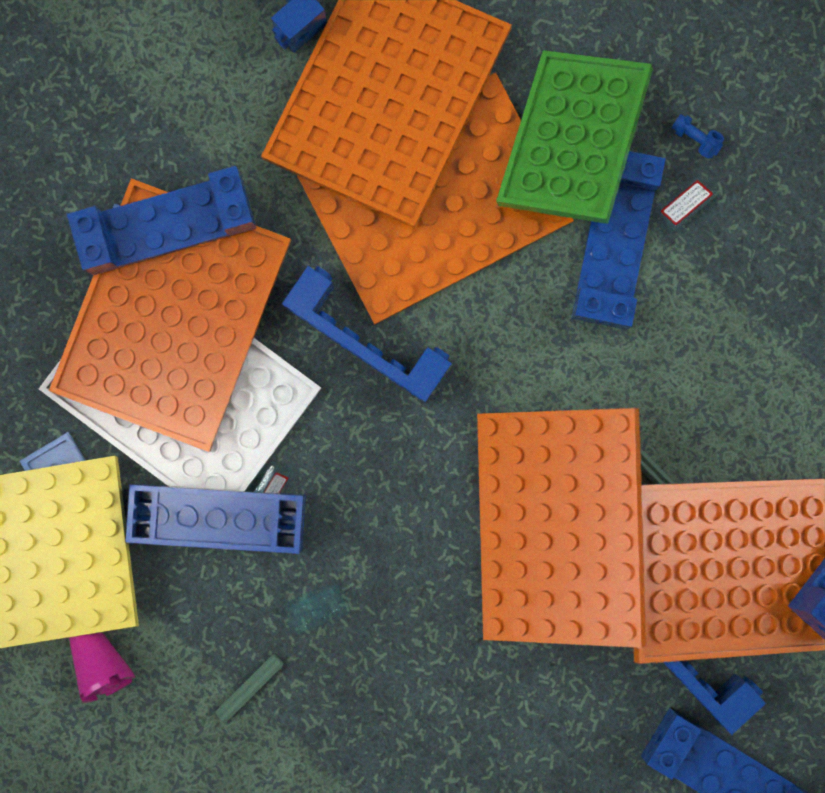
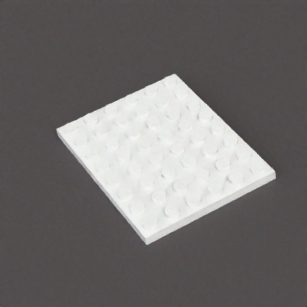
M254 338L210 452L50 392L49 389L60 361L39 387L40 391L169 487L242 492L246 491L322 389Z

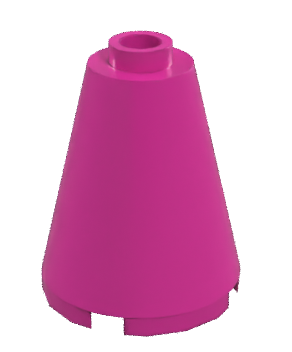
M103 632L69 637L78 691L82 703L98 700L97 694L109 696L132 682V678H135L131 668Z

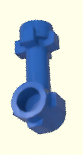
M680 114L672 126V129L676 131L675 134L680 137L686 134L701 144L698 151L703 157L711 159L714 155H717L723 147V135L714 130L705 134L691 124L693 120L688 115L685 117Z

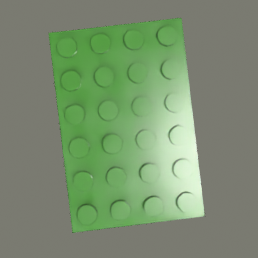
M543 50L496 200L498 206L608 224L652 75V65Z

